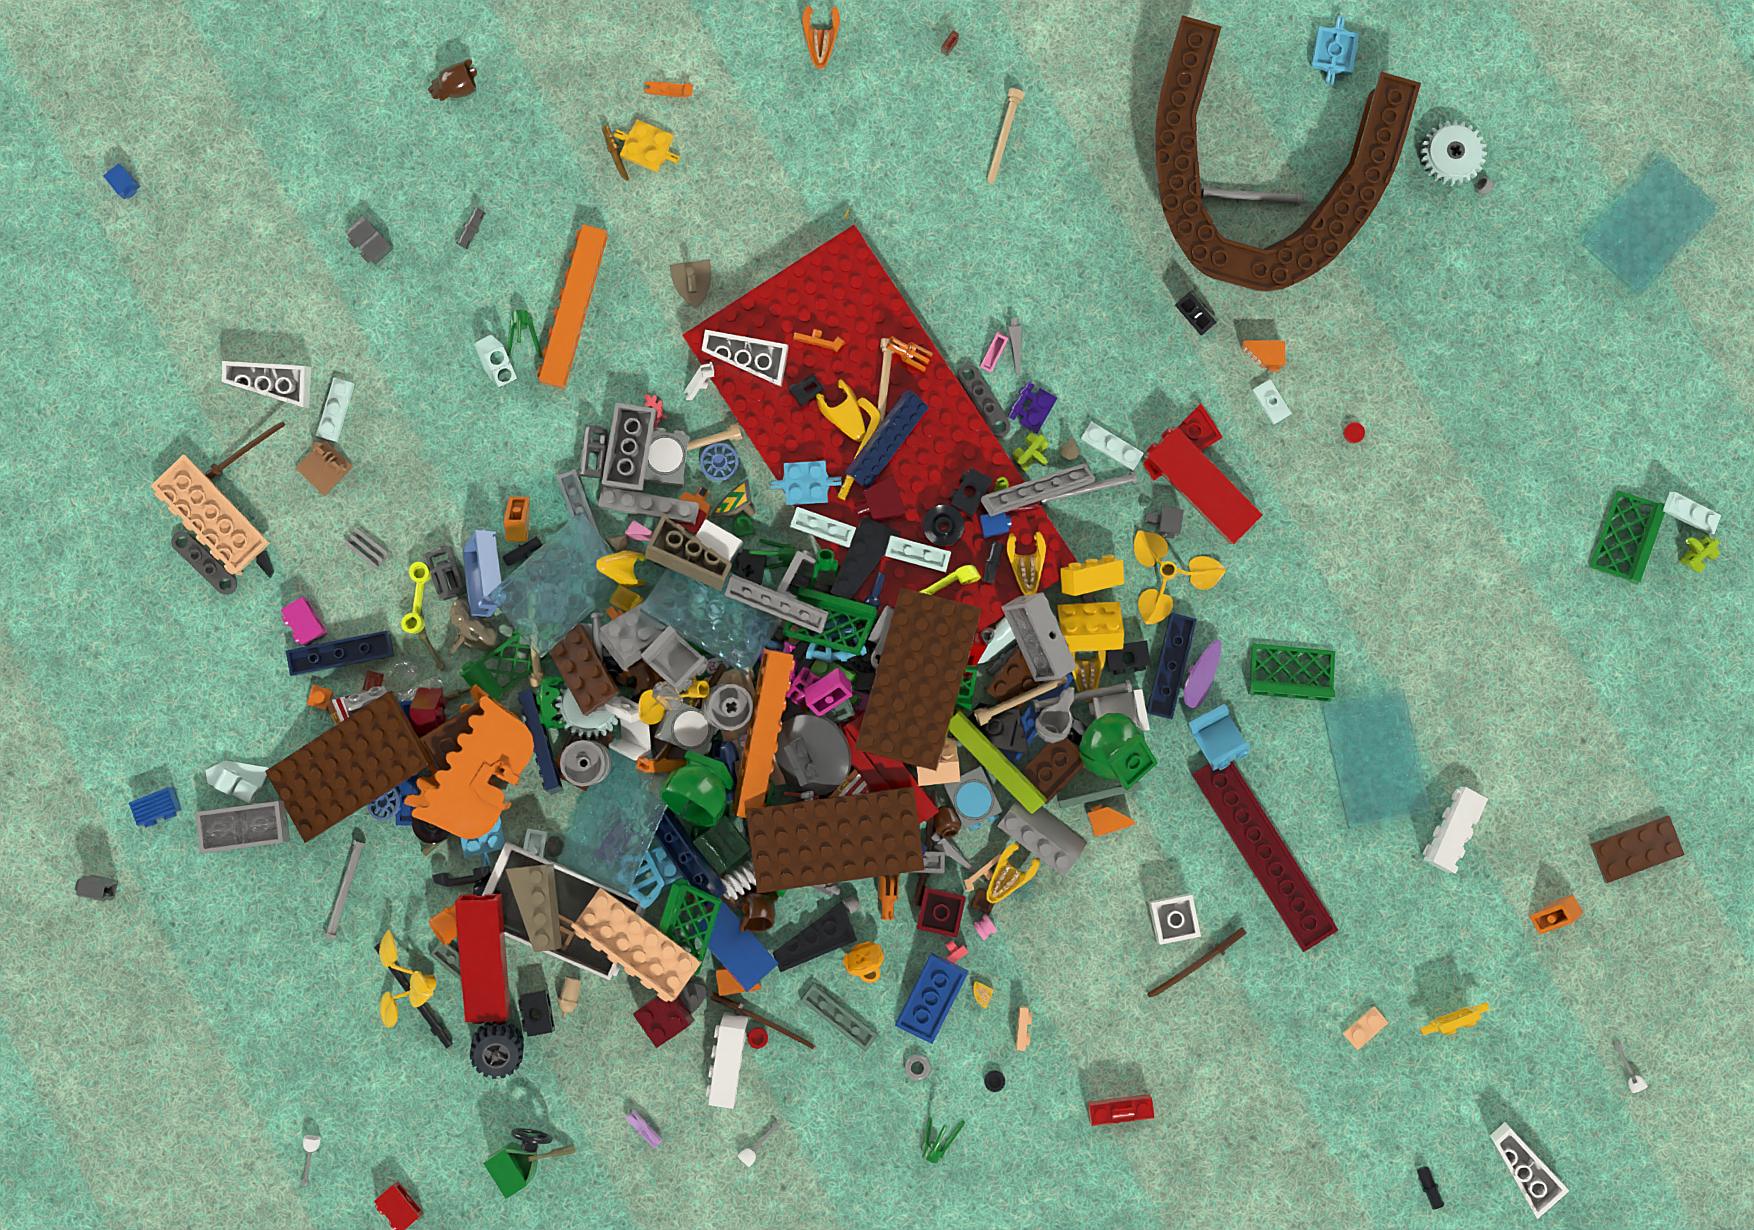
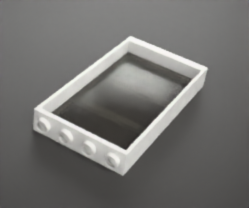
M509 842L505 843L482 895H502L505 936L531 947L532 944L506 869L554 863L558 914L574 922L577 921L600 888L605 889L641 917H643L646 910L628 893L544 857H540ZM559 918L560 926L572 932L575 930L571 927L572 924ZM560 931L561 945L564 946L569 935ZM576 934L573 935L566 951L561 949L543 951L608 980H611L612 975L617 976L621 967L620 964L610 961L607 958L608 954L603 950L597 951L590 945L591 941L587 938L582 939Z

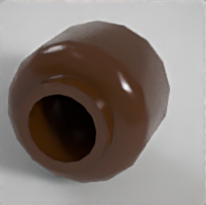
M948 805L940 806L938 808L939 812L933 816L935 831L945 838L953 837L961 829V820L955 808Z

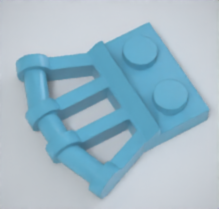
M845 616L835 619L838 626L849 621ZM833 621L825 624L824 632L835 628ZM849 626L840 632L845 637L854 633L852 626ZM815 631L814 637L822 633H818ZM836 632L828 636L827 639L832 642V638L840 637V635ZM856 637V638H853V640H854V642H855L856 645H857L858 642H859V640H858V638ZM810 643L806 653L807 659L813 660L815 658L827 661V663H832L833 660H841L843 662L856 656L843 651L832 652V648L826 647V652L817 651L818 644ZM865 646L861 650V655L867 654Z
M661 845L651 851H646L644 855L622 856L619 858V864L622 869L620 879L623 884H626L628 895L635 898L643 909L648 908L662 891L672 887L674 882L683 878ZM648 863L630 873L631 864ZM652 871L654 876L637 885L634 884L633 881ZM658 883L648 896H644L641 891Z

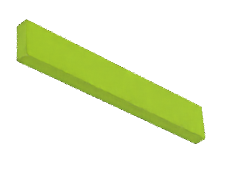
M960 710L952 717L949 731L1031 814L1047 801L1038 789Z

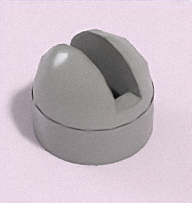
M1487 176L1481 177L1475 185V189L1481 194L1491 193L1494 187V183Z
M848 896L842 900L850 914L857 911L860 906V901L855 896Z

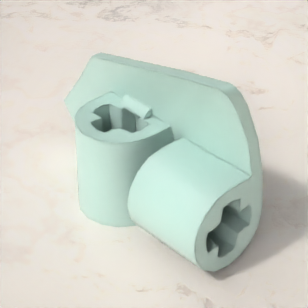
M1006 616L995 625V630L986 628L981 632L980 636L988 646L977 664L996 660L1017 642Z
M225 760L205 771L208 784L228 795H233L252 804L266 780L267 774L265 771L269 768Z

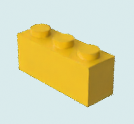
M1104 555L1099 560L1087 559L1082 564L1078 562L1070 563L1069 567L1060 568L1062 593L1076 596L1124 584L1123 560L1115 558L1114 555Z

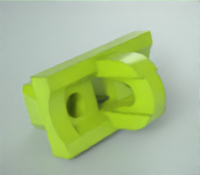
M1030 433L1025 439V443L1030 446L1025 452L1018 447L1012 453L1020 469L1024 472L1035 461L1043 467L1048 463L1042 455L1049 446L1046 438L1042 434L1037 436Z
M1704 536L1700 541L1689 537L1685 543L1690 550L1678 561L1682 565L1688 566L1692 571L1700 573L1706 568L1702 561L1705 557L1713 560L1720 555L1717 547L1720 542L1717 538L1711 539L1708 536Z

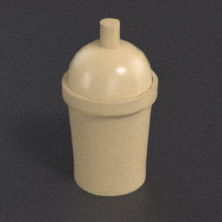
M565 977L560 997L557 1000L559 1009L563 1011L562 1017L566 1018L567 1012L574 1011L576 1006H578L581 980Z

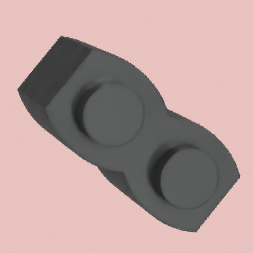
M364 216L345 232L349 236L346 240L354 248L358 246L361 249L360 255L367 263L372 261L376 265L393 250V247Z
M97 875L82 876L75 884L76 895L102 902L113 900L118 881Z

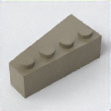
M663 513L645 553V558L720 591L732 567V563L712 548H707L701 543L700 539L691 536L685 531V528L675 524L665 513Z
M554 863L506 869L534 952L562 948Z

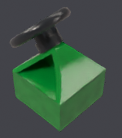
M515 1128L511 1131V1135L521 1140V1145L511 1142L492 1154L483 1163L505 1199L527 1186L534 1178L538 1160L529 1162L528 1157L537 1155L538 1144L551 1143L553 1140L552 1136L533 1129Z

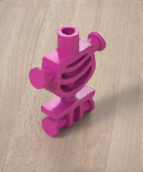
M785 641V647L783 651H776L791 654L793 648L795 649L796 646L792 643ZM762 650L758 656V659L760 661H762L764 650ZM793 656L795 664L789 676L792 685L789 691L786 692V697L792 698L791 700L795 704L802 706V701L805 698L804 690L814 684L816 680H820V677L810 672L809 668H802L798 676H796L799 663Z

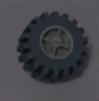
M507 1021L498 1024V1022H493V1024L486 1022L484 1027L480 1026L477 1032L474 1033L471 1042L470 1059H472V1066L476 1067L478 1073L483 1072V1076L486 1078L490 1075L492 1079H496L497 1076H500L502 1079L506 1077V1074L512 1075L514 1069L517 1070L523 1059L524 1038L520 1036L521 1031L519 1029L515 1030V1025L512 1023L507 1025Z

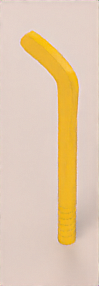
M863 397L857 403L871 416V421L856 456L877 430L881 422V415L877 408ZM848 475L837 496L845 500L854 481Z

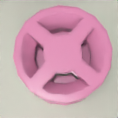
M986 914L982 916V920L979 922L975 921L972 923L984 941L988 938L989 934L997 932Z

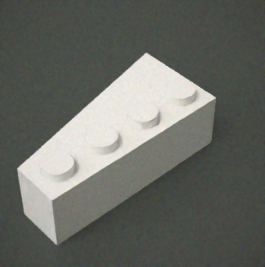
M705 330L702 346L703 352L782 387L789 349L788 345Z
M222 361V382L297 406L309 408L311 367Z
M1460 787V789L1454 791L1451 798L1453 802L1450 808L1447 807L1443 812L1442 818L1444 820L1441 826L1438 825L1433 832L1434 840L1426 846L1423 855H1425L1424 861L1449 873L1456 874L1458 866L1455 865L1456 861L1463 858L1466 851L1463 845L1471 839L1474 833L1472 824L1478 823L1488 798L1467 787Z
M724 1012L720 1026L716 1025L714 1038H718L717 1045H713L711 1058H715V1063L710 1065L709 1077L712 1078L711 1085L708 1084L706 1097H709L708 1105L734 1108L740 1075L739 1070L743 1056L742 1050L746 1037L745 1030L749 1018L746 1015Z
M1506 1122L1490 1135L1537 1219L1569 1192L1561 1180Z

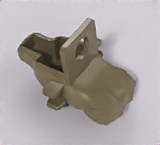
M457 599L452 604L449 617L453 625L460 632L453 640L450 650L451 654L457 650L464 640V644L488 653L503 643L497 636V629L490 624L486 617L470 616L467 600Z

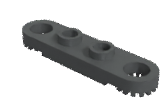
M971 364L963 365L959 369L958 378L974 406L995 437L1006 436L1010 431V422L977 368ZM969 369L974 372V378L972 380H965L962 373ZM998 421L1005 423V431L997 432L994 429V424Z
M186 532L174 534L171 540L172 547L221 594L229 595L235 592L237 588L235 577L199 542ZM185 536L188 543L185 547L180 548L177 544L178 539ZM227 578L230 579L231 587L228 590H223L221 587L222 581Z

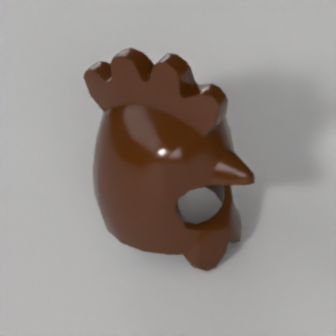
M467 59L440 71L438 78L432 80V85L428 88L432 98H439L440 101H444L448 97L461 98L474 93L477 90L474 81L477 70L470 67L472 60Z
M643 659L624 669L623 673H618L616 676L620 686L636 688L634 696L647 690H656L659 693L669 688L668 683ZM630 676L636 677L631 683H628Z
M752 885L749 891L743 887L744 898L742 901L734 904V907L745 913V916L740 920V932L744 933L745 930L763 932L771 929L776 918L774 903L778 901L779 896L776 892L757 893V887Z

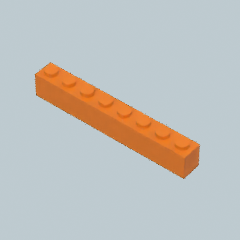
M582 224L581 230L578 229L575 239L577 246L576 249H572L570 255L571 267L570 269L567 268L565 273L566 285L565 288L560 290V306L556 307L553 318L556 320L554 327H550L548 333L549 345L545 346L542 357L545 359L543 366H539L537 372L538 381L541 384L562 390L566 388L609 236L606 230Z
M764 649L753 701V713L749 721L731 811L732 814L738 817L747 818L746 809L766 806L764 800L765 795L768 794L770 789L769 775L772 774L774 769L773 755L778 749L777 735L782 729L781 715L786 709L785 696L786 692L790 689L791 682L789 676L795 664L794 655L769 649Z

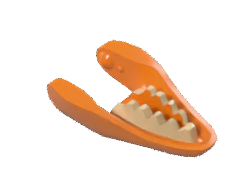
M806 6L802 21L810 56L814 66L822 69L828 63L840 25L839 11L837 7L831 9L830 13L833 16L831 20L833 21L830 29H814L810 25L813 9L811 6Z

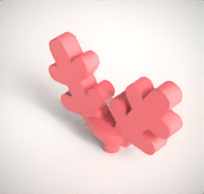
M646 394L644 396L647 401L645 406H652L658 412L654 422V428H657L661 419L667 418V415H663V409H661L663 402L660 400L656 403L657 396L653 395L651 398Z

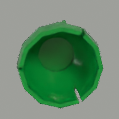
M1107 713L1093 721L1083 734L1079 747L1082 763L1088 770L1104 780H1119L1122 787L1126 790L1131 788L1158 764L1145 741L1143 730L1132 719L1121 713Z
M688 750L684 756L687 765L672 771L660 787L659 797L668 808L678 815H681L688 801L692 800L682 817L699 825L714 826L722 818L727 805L725 788L731 790L734 781L723 762Z

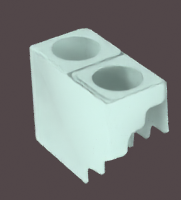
M489 335L476 342L475 348L482 366L497 387L517 379L504 346L493 335ZM500 351L504 357L501 364L494 365L491 363L490 356L493 352ZM501 369H509L511 371L510 379L506 377L502 380L498 379V372Z

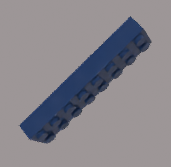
M906 390L845 473L861 487L869 489L928 410L929 406L912 391Z
M1170 613L1147 706V714L1170 720L1173 719L1197 619Z
M386 630L286 650L290 676H298L394 657V650L390 631Z
M532 689L519 692L518 701L523 707L521 712L523 717L525 716L526 718L525 725L533 737V753L537 756L535 761L540 767V770H538L539 775L544 781L542 782L543 789L551 795L564 791L546 727L540 723L539 713L541 709L537 704L536 693Z
M670 808L661 809L647 826L683 878L689 881V885L720 898L727 891L726 887ZM710 901L703 902L705 908L714 904Z

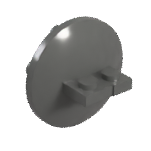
M813 713L796 715L782 725L781 732L778 733L776 740L778 741V749L774 755L784 779L793 788L802 793L813 791L814 795H824L837 789L848 777L852 762L851 749L842 730L824 716L819 717Z

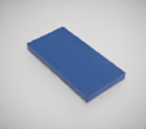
M723 901L708 949L744 990L748 992L779 963L750 931L740 932V919ZM703 918L699 922L702 931L708 928V924L705 918ZM693 927L691 930L696 934L697 931L695 927Z
M931 952L895 1026L933 1044L969 970Z

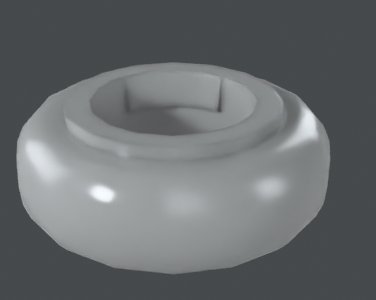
M915 1054L907 1059L905 1072L909 1078L919 1081L928 1076L931 1066L925 1056ZM917 1061L921 1062L924 1066L923 1071L919 1074L911 1070L912 1064Z

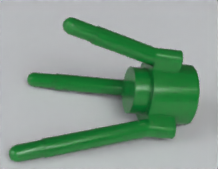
M526 310L512 312L507 355L510 356L514 330L516 329L517 343H520L521 330L527 329L528 325L538 357L542 358L540 345L533 326V318L528 316V311Z
M760 539L759 542L783 549H779V551L749 550L750 554L779 556V561H783L766 565L765 570L789 567L795 557V547H790V544H781Z
M822 549L818 552L808 589L813 590L819 569L828 571L833 568L837 578L839 573L838 561L834 560L833 551Z
M928 1118L925 1139L921 1148L924 1150L922 1157L932 1163H937L939 1157L943 1158L945 1151L960 1132L965 1121H961L942 1147L940 1142L945 1134L947 1125H943L936 1142L930 1141V1144H928L932 1118Z

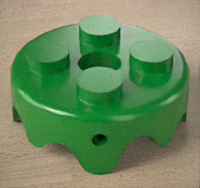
M563 677L543 678L541 684H539V692L536 693L537 704L541 705L539 713L540 723L544 724L547 729L565 727L564 722L558 721L561 717L556 716L558 711L555 709L556 704L559 703L556 699L561 696L560 689L555 687V685L563 683Z

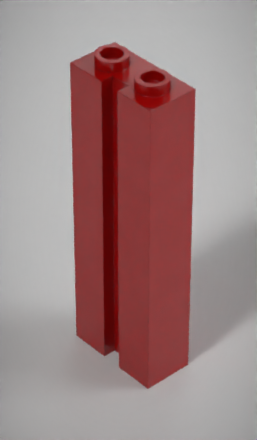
M1178 427L1167 428L1161 434V441L1158 444L1152 443L1146 449L1148 453L1144 457L1229 544H1235L1263 514Z
M859 709L856 710L855 714L849 717L850 720L844 724L843 722L838 723L837 726L846 736L851 749V765L872 792L914 786L918 823L921 824L923 821H927L939 812L936 803L924 787L918 785V779L906 763L855 750L865 709L861 712Z
M459 895L455 901L465 1022H472V1024L498 1022V1024L507 1021L511 1014L502 895Z

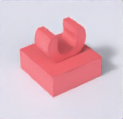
M953 940L945 944L951 952L946 957L952 963H955L968 953L963 944L957 947Z

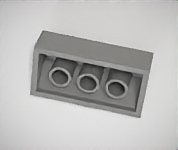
M620 403L615 404L602 484L605 487L643 491L656 409Z
M1017 799L996 825L1063 877L1077 861L1087 844L1041 807L1031 814Z

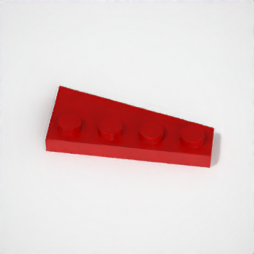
M1202 403L1178 426L1181 432L1200 451L1223 438ZM1146 459L1142 465L1152 481H1155L1162 475Z

